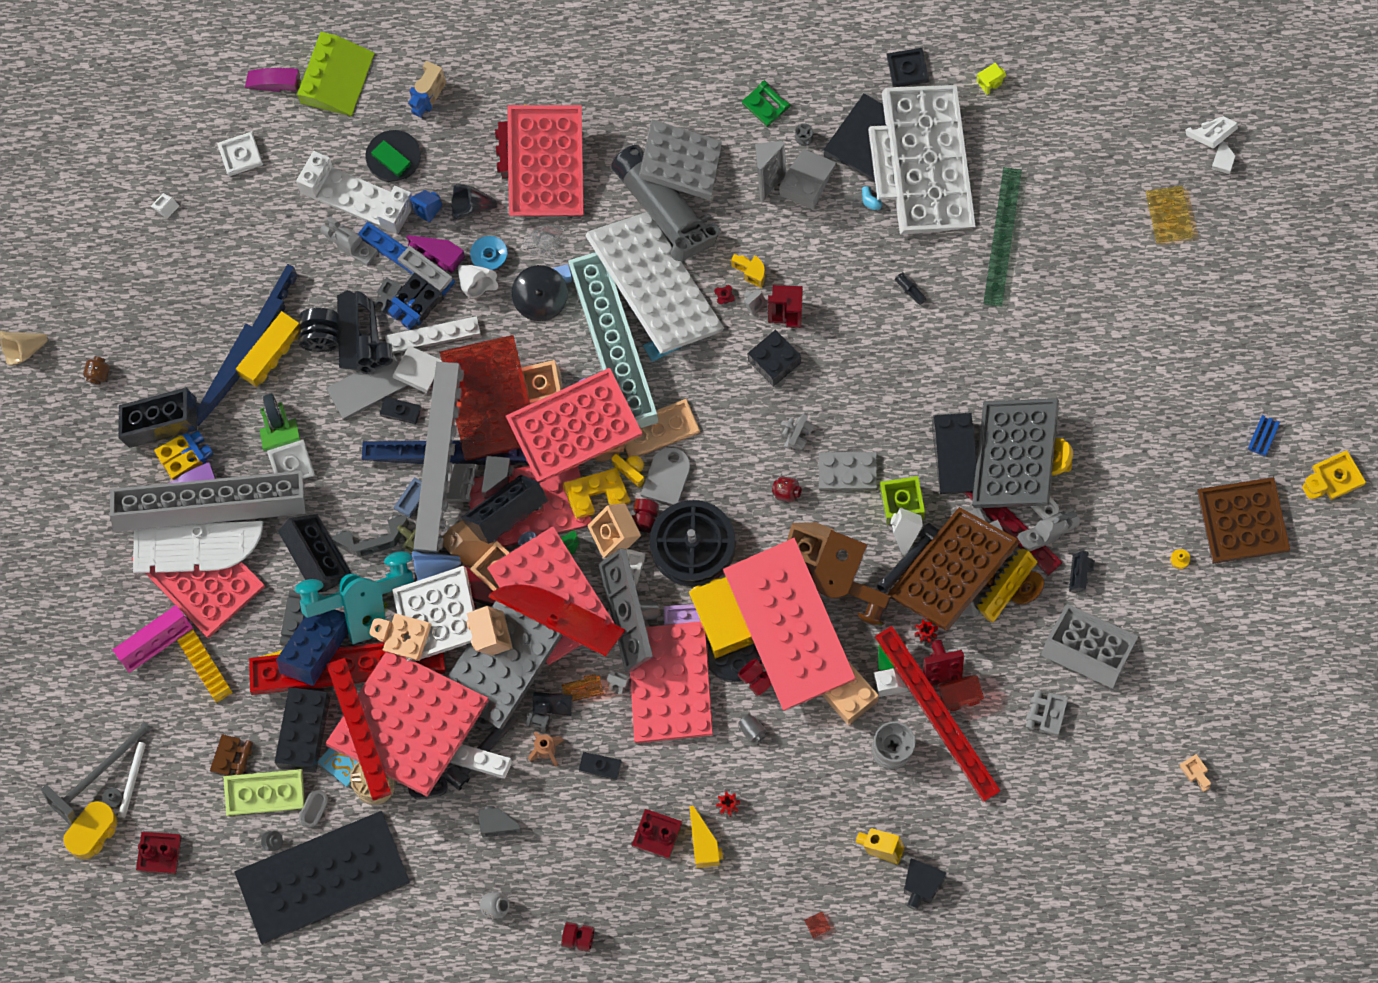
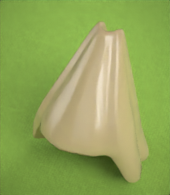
M0 331V345L8 365L25 362L48 341L47 335L42 333Z

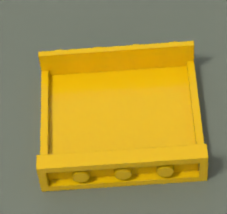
M726 577L714 579L709 584L696 586L689 591L690 600L693 602L711 644L715 659L754 644Z

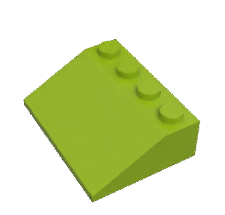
M320 31L297 93L300 104L352 116L375 53L340 36Z

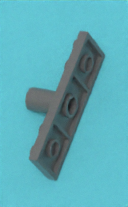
M619 549L599 564L612 620L616 625L625 629V632L618 640L625 672H632L653 657L644 620H656L660 610L656 601H639L626 549Z

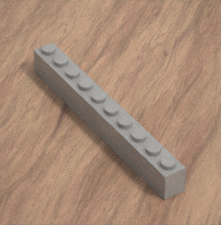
M436 361L413 548L416 552L439 554V549H443L444 539L441 538V533L446 527V519H443L444 511L447 512L448 500L445 499L446 493L450 492L448 474H452L453 464L450 463V458L455 452V444H452L453 437H456L457 425L454 424L455 418L459 417L457 399H461L462 390L459 388V383L463 381L464 370H461L459 363Z

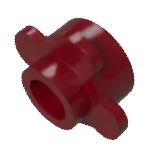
M726 285L723 288L717 287L714 290L718 298L717 303L720 305L735 300L731 285Z

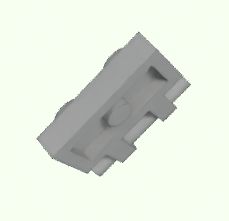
M1035 690L1034 697H1031L1030 712L1026 716V728L1033 730L1035 723L1041 724L1039 732L1059 736L1068 697L1049 693L1046 700L1041 698L1043 692ZM1039 707H1045L1043 716L1037 715Z

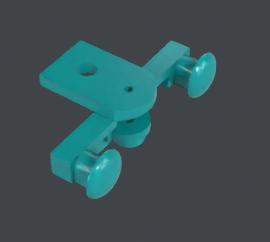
M404 551L389 554L384 559V563L390 566V573L385 574L386 578L374 581L369 578H362L358 574L345 575L340 581V591L325 597L322 594L318 595V590L324 586L321 581L316 579L301 581L295 586L294 591L300 593L302 614L308 618L344 606L350 642L355 644L374 638L369 633L373 620H386L382 594L414 582L413 572L407 567V563L413 559L412 555ZM370 615L369 622L362 624L363 618Z

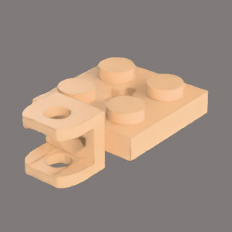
M395 613L392 622L374 619L369 633L378 640L385 642L383 651L420 661L432 624ZM409 632L411 638L404 642V635Z

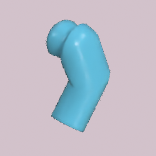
M863 187V204L872 210H880L883 205L882 201L872 196L871 187Z

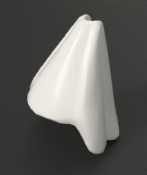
M473 265L458 266L461 289L466 296L477 298L487 290H497L498 283L496 282L497 274L495 271Z

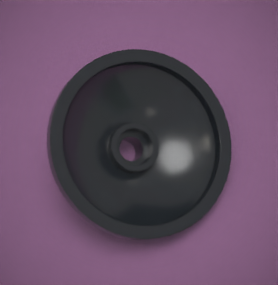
M535 265L519 273L514 280L511 294L513 304L521 315L533 321H546L554 318L562 311L567 301L568 290L566 282L559 272L545 265ZM539 289L543 291L541 297L536 295V291Z

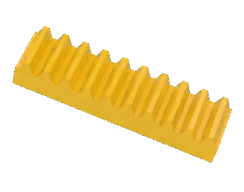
M1017 550L1018 555L1012 557L1014 561L1008 562L1009 568H1004L1005 573L999 574L1001 579L994 581L996 586H991L992 591L986 592L988 597L981 599L983 604L977 605L978 610L987 621L994 623L1036 565L1037 561L1028 550Z
M193 629L177 639L216 703L233 693Z

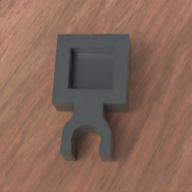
M386 277L377 291L381 297L374 302L375 307L377 308L378 304L383 303L381 311L385 312L388 302L394 296L396 297L403 286Z

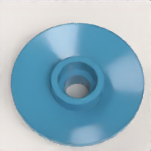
M484 236L474 242L470 250V257L475 266L495 270L505 262L507 248L505 243L498 237ZM489 253L493 254V256L490 258L486 257V255Z

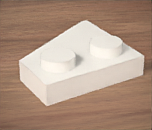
M1222 116L1213 121L1202 123L1201 128L1192 130L1191 127L1187 128L1186 135L1211 148H1215L1238 129V124Z

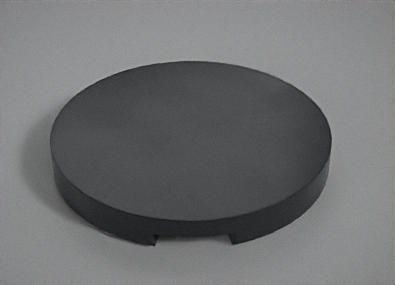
M389 130L378 134L371 140L366 149L365 158L370 172L376 178L392 182L410 177L420 164L421 153L417 141L410 134L400 130ZM383 140L411 163L399 177L371 154Z
M709 640L707 641L709 670L721 680L740 682L742 680L738 677V673L747 663L753 659H757L762 663L755 643L715 659Z

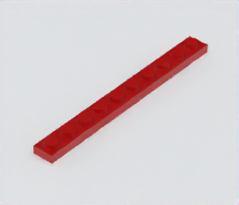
M893 626L877 634L875 639L982 802L984 803L1000 793L1001 790Z

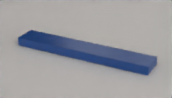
M367 222L358 233L362 240L413 275V272L398 262V258L407 248ZM454 279L441 292L443 296H445L446 293L450 290V288L454 285Z

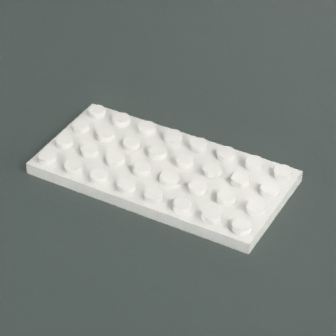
M647 212L587 232L586 238L660 354L723 331V325L682 262L676 261L671 257V245Z

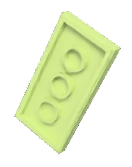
M303 769L223 776L226 816L302 809L305 804Z

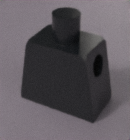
M911 858L904 886V894L910 896L907 906L913 910H918L921 901L930 904L945 881L947 872Z

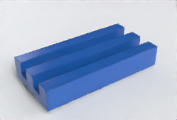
M1262 415L1247 450L1265 457L1280 421H1273L1272 418L1269 417L1268 419L1265 415ZM1263 422H1266L1267 424L1259 440V443L1257 447L1254 448L1253 445L1261 429V426ZM1270 425H1274L1264 451L1260 450Z

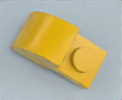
M734 254L731 259V266L744 272L745 281L762 288L765 282L763 262L755 255L750 261L746 256Z

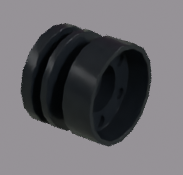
M327 308L303 310L300 313V328L302 330L299 334V346L312 352H329L338 348L339 333L337 330L339 329V314Z

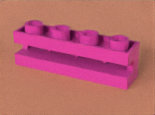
M175 605L112 650L128 673H131L192 630L193 627L178 606Z

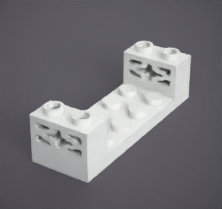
M315 151L312 152L296 180L301 194L396 235L400 232L413 208L410 200L412 197L411 192L395 185L390 192L333 168L329 157Z

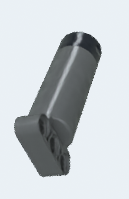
M640 145L628 146L618 153L611 163V169L673 243L670 254L674 260L684 261L714 246L720 229L714 223L704 225L705 222L711 219L710 214L698 217L677 190L639 178L644 150Z

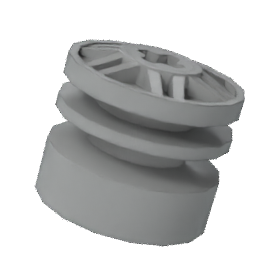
M900 722L883 724L876 731L871 745V753L875 762L888 770L899 769L905 766L914 750L915 736L906 724ZM890 744L896 747L895 751L889 748Z

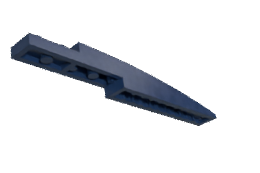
M286 265L253 326L244 325L197 408V426L207 418L240 378L236 370L237 366L281 311L284 312L286 307L283 300L288 295V288L297 279L294 266Z
M475 440L452 441V444H455L454 455H451L450 463L486 465L487 456L510 458L511 464L514 466L515 463H528L518 442L476 443ZM363 441L361 459L362 461L424 464L426 441Z

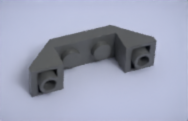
M395 515L387 520L391 534H381L372 540L364 539L359 541L358 544L354 543L351 531L337 532L336 535L332 536V539L336 546L357 557L395 547L402 537L397 527L402 525L407 528L409 522L406 515Z

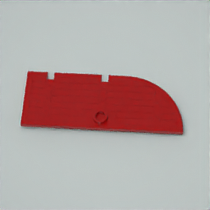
M522 584L507 585L494 590L489 595L491 599L604 656L608 655L625 632V629L612 622L608 625L604 623L606 619L572 602L568 605L565 603L566 599L539 587Z

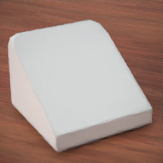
M163 193L151 207L168 219L179 205L172 197Z

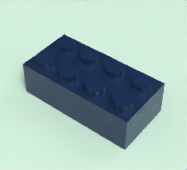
M334 609L308 618L305 616L276 659L280 674L314 686L326 668V664L330 662L348 634L345 613Z

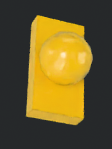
M615 454L611 458L613 466L636 486L641 488L644 485V477L639 473L644 467L641 457L632 455L624 461Z

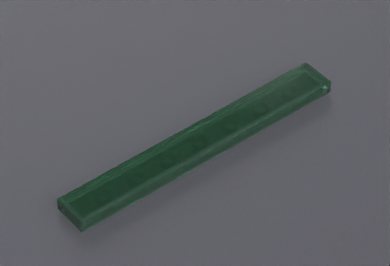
M1003 167L984 305L1002 307L1022 169Z

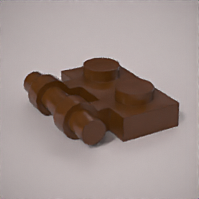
M221 734L210 772L223 776H230L231 770L236 771L235 775L246 773V764L253 752V742L246 740L244 747H240V738ZM237 753L241 754L239 763H234Z

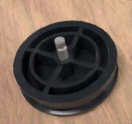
M686 500L671 505L658 516L650 534V548L656 567L667 579L684 586H702L721 577L724 574L723 569L731 565L735 555V534L729 518L718 507L705 501Z

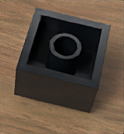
M776 329L747 353L748 362L773 387L801 364V355Z

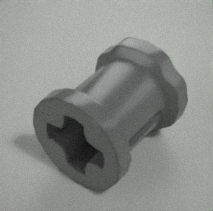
M531 710L526 726L542 729V732L546 733L551 716L535 714V711Z

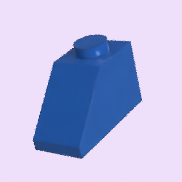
M423 190L410 199L415 215L429 223L442 207L440 196L435 192L430 193L427 190Z

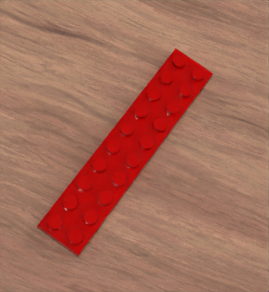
M385 643L338 648L330 662L345 658L353 683H364L386 653L383 651ZM444 652L421 659L420 661H414L439 674L445 673ZM279 655L249 658L251 695L288 691L289 687L311 689L334 686L327 666L313 686L280 674L276 661Z

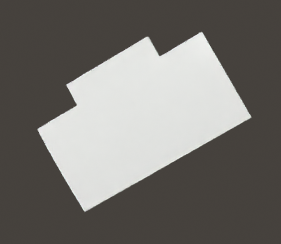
M957 85L885 88L882 92L886 126H870L868 129L877 200H896L900 235L975 228Z

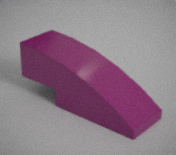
M262 68L248 71L245 88L281 92V90L297 92L300 73L296 68Z

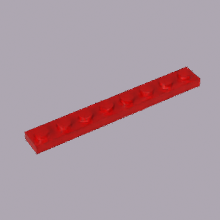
M342 658L327 663L326 665L372 800L375 801L392 795L346 659Z

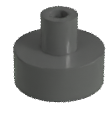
M117 788L107 789L102 796L103 802L110 808L119 807L123 799L122 793Z

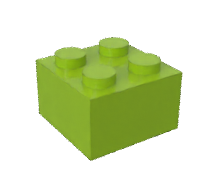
M918 476L880 482L886 526L891 525L893 515L897 514L900 508L921 515L922 520H925V509Z

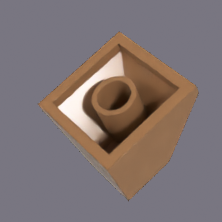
M463 520L451 526L441 537L444 539L443 546L453 556H459L460 561L470 568L495 543L488 544L479 540Z
M817 522L792 523L787 541L795 538L804 561L817 566L829 534L834 529Z

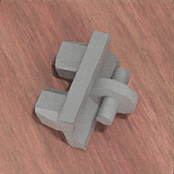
M802 414L801 417H798L794 425L795 420L792 418L788 422L783 421L780 427L784 430L782 435L787 437L788 433H790L783 446L784 448L790 449L792 447L799 451L804 448L806 440L799 437V434L802 432L809 435L814 427L807 420V415Z

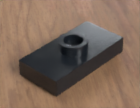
M385 397L379 414L382 417L416 424L422 407L418 404Z
M583 752L579 772L617 780L622 760Z

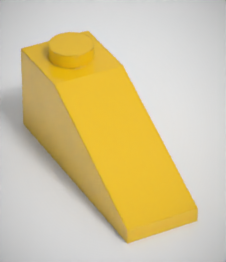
M693 805L689 806L696 868L720 866V860H723L722 847L718 848L716 839Z

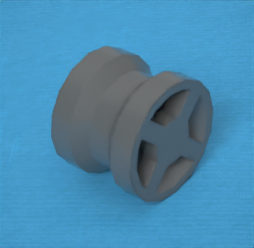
M802 123L796 127V142L799 145L806 146L813 141V128L809 124Z

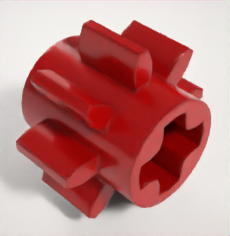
M922 619L921 625H915V629L918 632H915L914 636L920 637V643L927 641L928 644H931L932 638L937 639V634L934 632L938 631V626L933 627L932 622H925ZM923 629H927V631H929V634L923 632Z
M725 791L723 797L718 796L720 803L716 804V808H721V815L728 813L729 817H731L732 812H739L736 805L741 803L740 800H735L736 793L729 795ZM726 801H730L731 807L726 806Z

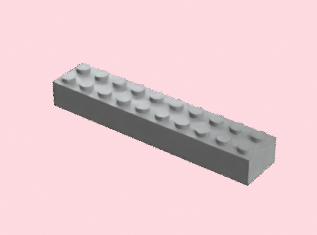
M302 471L110 489V519L113 532L306 514L305 486Z

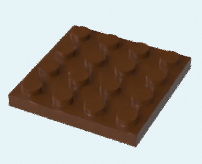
M1274 477L1197 489L1212 564L1290 551Z

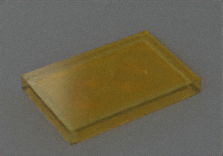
M1183 185L1145 192L1156 243L1193 238Z

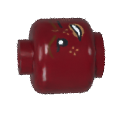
M781 476L778 480L774 481L772 486V494L777 500L793 503L802 493V487L799 486V482L795 478Z

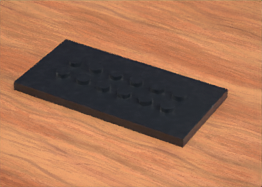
M382 810L234 871L262 945L410 883Z

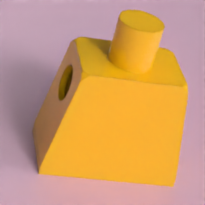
M871 828L868 834L859 832L856 838V843L863 845L867 854L896 865L899 864L905 848L900 836Z

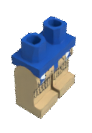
M425 61L423 65L425 73L422 78L417 80L415 88L412 87L409 91L411 99L408 104L412 108L411 113L420 118L425 111H431L432 105L447 83L443 69L428 61Z

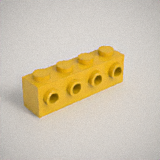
M281 311L237 366L236 370L239 376L256 388L259 384H262L266 380L269 371L277 366L281 356L289 351L292 342L299 338L300 331L302 330L300 324Z

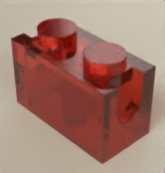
M976 674L937 685L941 700L950 712L960 710L962 705H977L980 703V700L984 699L979 678Z

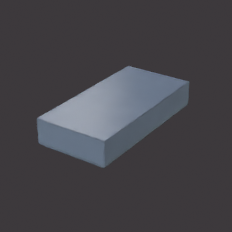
M416 477L413 478L394 506V510L411 518L419 506L421 480Z

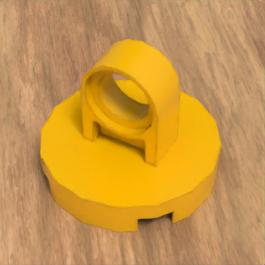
M1062 438L1055 439L1052 476L1069 472L1072 469L1073 449Z

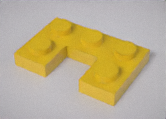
M617 468L563 484L576 519L594 515L595 510L590 497L604 492L610 505L621 503L627 505L630 503Z

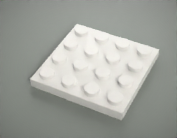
M461 566L393 589L397 614L432 624L421 659L471 643L472 634L467 626V613L475 611L466 567ZM409 632L404 635V642L411 638ZM406 658L407 661H417L410 658Z

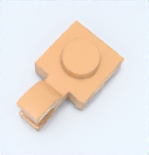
M1197 754L1180 764L1179 767L1190 782L1196 780L1203 792L1210 789L1211 783L1204 775L1208 772V769Z

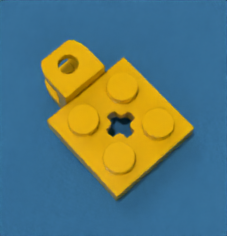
M1346 450L1313 465L1314 474L1306 478L1302 489L1308 499H1316L1327 493L1330 500H1333L1364 486L1366 481ZM1335 472L1343 473L1342 479L1336 478Z

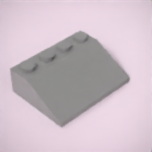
M1066 604L1046 640L1041 656L1110 688H1114L1138 636Z

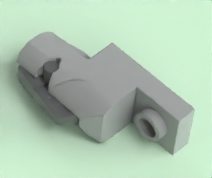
M1070 508L1039 521L1034 528L1019 533L1017 538L1025 550L1030 552L1057 541L1062 534L1078 527L1080 518L1075 513V510Z

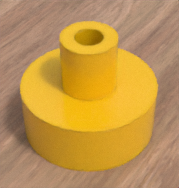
M1177 549L1171 554L1170 562L1174 568L1184 569L1190 563V555L1184 549Z

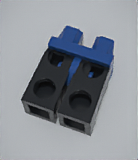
M414 272L397 293L396 297L394 296L391 300L393 305L388 313L395 320L402 313L406 315L401 323L410 330L416 324L420 325L435 306L444 300V297L439 290L428 284L427 281Z

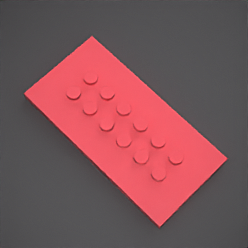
M795 538L723 569L783 711L856 680Z

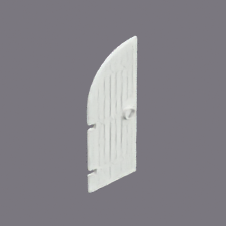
M263 521L204 523L134 530L133 573H150V566H155V573L194 571V565H199L200 571L230 568L247 558L255 549L262 535Z

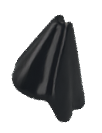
M464 184L453 186V194L451 195L453 220L498 207L496 199L472 186Z

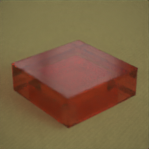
M823 912L804 920L813 939L831 931Z

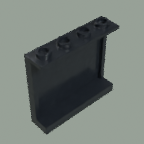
M863 93L823 150L825 158L829 160L834 158L875 182L868 129L870 126H886L884 107L882 103Z

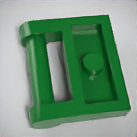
M765 80L742 100V104L766 127L791 106L787 100L784 101L773 91ZM765 92L779 105V108L775 109L760 94Z

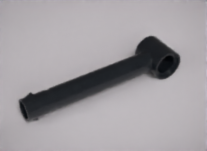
M927 523L919 534L921 539L895 565L887 576L877 585L878 590L886 593L908 570L940 530L931 523Z
M511 715L504 728L501 730L496 727L477 749L489 752L518 722L517 718ZM453 765L447 770L444 778L460 791L463 784L469 782L470 777L468 774L473 769Z

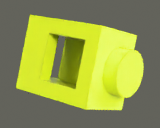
M994 63L977 74V83L988 95L991 88L996 89L1002 84L1006 73L1002 67L999 68Z

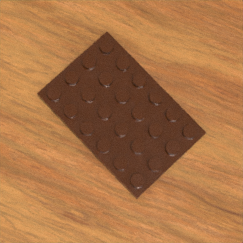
M959 507L889 591L888 595L891 596L892 600L948 631L1018 546L1019 541L1017 538Z

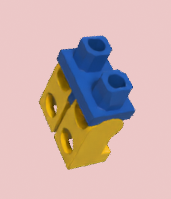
M199 430L190 435L189 433L182 434L154 450L172 481L186 472L206 464L205 460L214 455L208 444L198 449L197 445L205 441Z

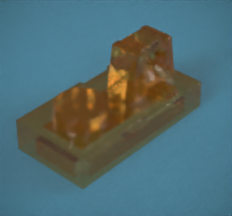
M595 673L585 675L584 680L561 684L563 694L573 695V701L604 694L600 676L596 677Z

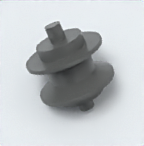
M277 831L265 832L261 838V845L267 851H277L283 845V837Z

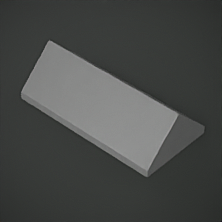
M782 141L755 144L759 194L762 201L765 200L786 175L785 143Z

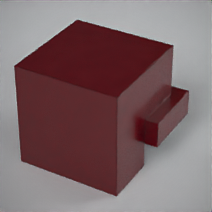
M773 285L772 295H768V323H786V328H801L803 286Z

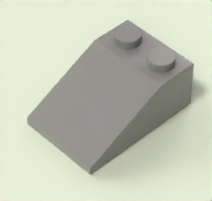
M803 149L787 171L779 187L780 196L814 210L837 162Z

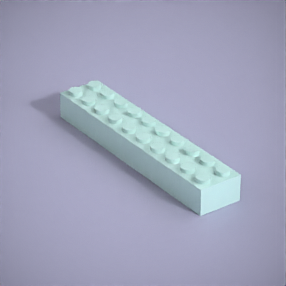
M596 252L568 260L602 371L608 368L611 369L640 428L659 423L613 278Z

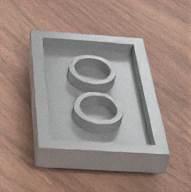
M819 452V490H876V452Z

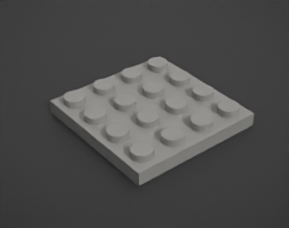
M652 119L639 178L710 200L722 141Z

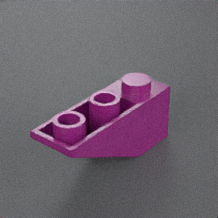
M411 235L406 237L408 247L410 245L431 262L434 261L445 272L448 271L452 274L465 258L464 251L449 240Z

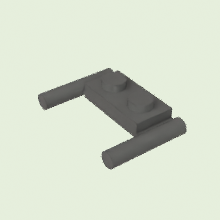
M294 590L289 591L281 630L280 645L286 646L305 617L301 611L300 593H296Z

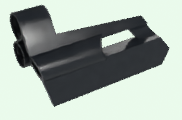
M346 290L337 295L339 368L359 370L364 374H372L374 370L390 365L393 362L392 343L379 342L374 301L359 291L353 293ZM358 305L365 307L369 311V335H362L359 331Z

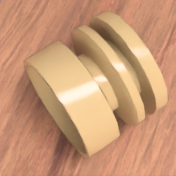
M357 762L350 773V782L353 790L362 802L368 805H379L391 798L392 795L373 801L360 763ZM386 776L389 788L393 794L395 791V780Z

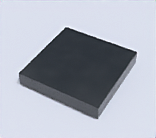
M923 48L886 53L892 87L929 82Z

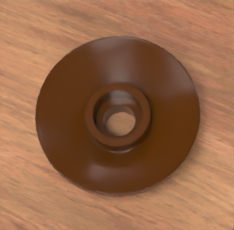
M1031 571L1015 592L1011 601L1018 605H1024L1037 599L1045 585L1041 574Z

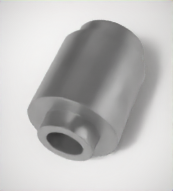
M747 714L738 722L740 730L751 743H760L765 739L767 730L755 716Z

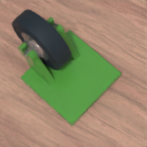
M272 393L264 395L263 402L265 407L260 408L265 428L260 429L263 451L300 441L296 418L288 420L283 403H277Z

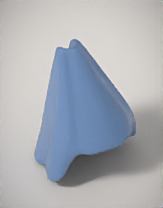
M412 551L413 564L418 581L455 569L461 564L459 556Z

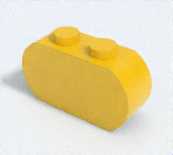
M95 801L89 803L64 834L63 841L66 849L78 859H89L94 854H98L104 846V841L107 838H111L116 831V814L103 802Z

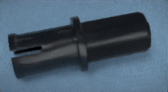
M904 272L896 276L895 281L903 288L906 295L909 294L919 305L926 301V297L917 288V284L913 283Z

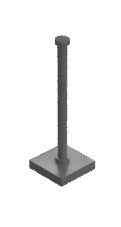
M143 722L141 727L64 798H60L46 784L41 789L46 803L71 826L77 817L69 803L146 732L152 731L151 728Z

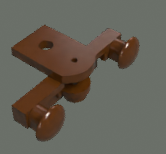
M831 530L817 566L805 562L818 592L829 598H840L850 594L869 602L865 614L858 613L859 618L867 624L883 626L885 623L881 622L880 619L884 609H887L891 596L854 581L868 544ZM840 550H845L848 553V557L844 561H839L837 558Z

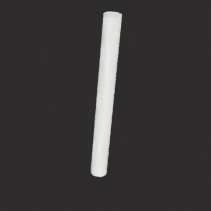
M138 742L118 818H126L146 746L145 743Z

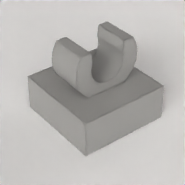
M758 289L753 293L748 290L743 294L746 298L744 303L753 316L767 304L763 293Z
M613 670L608 675L607 682H610L608 689L611 691L614 685L619 686L618 694H621L625 687L630 684L631 677Z

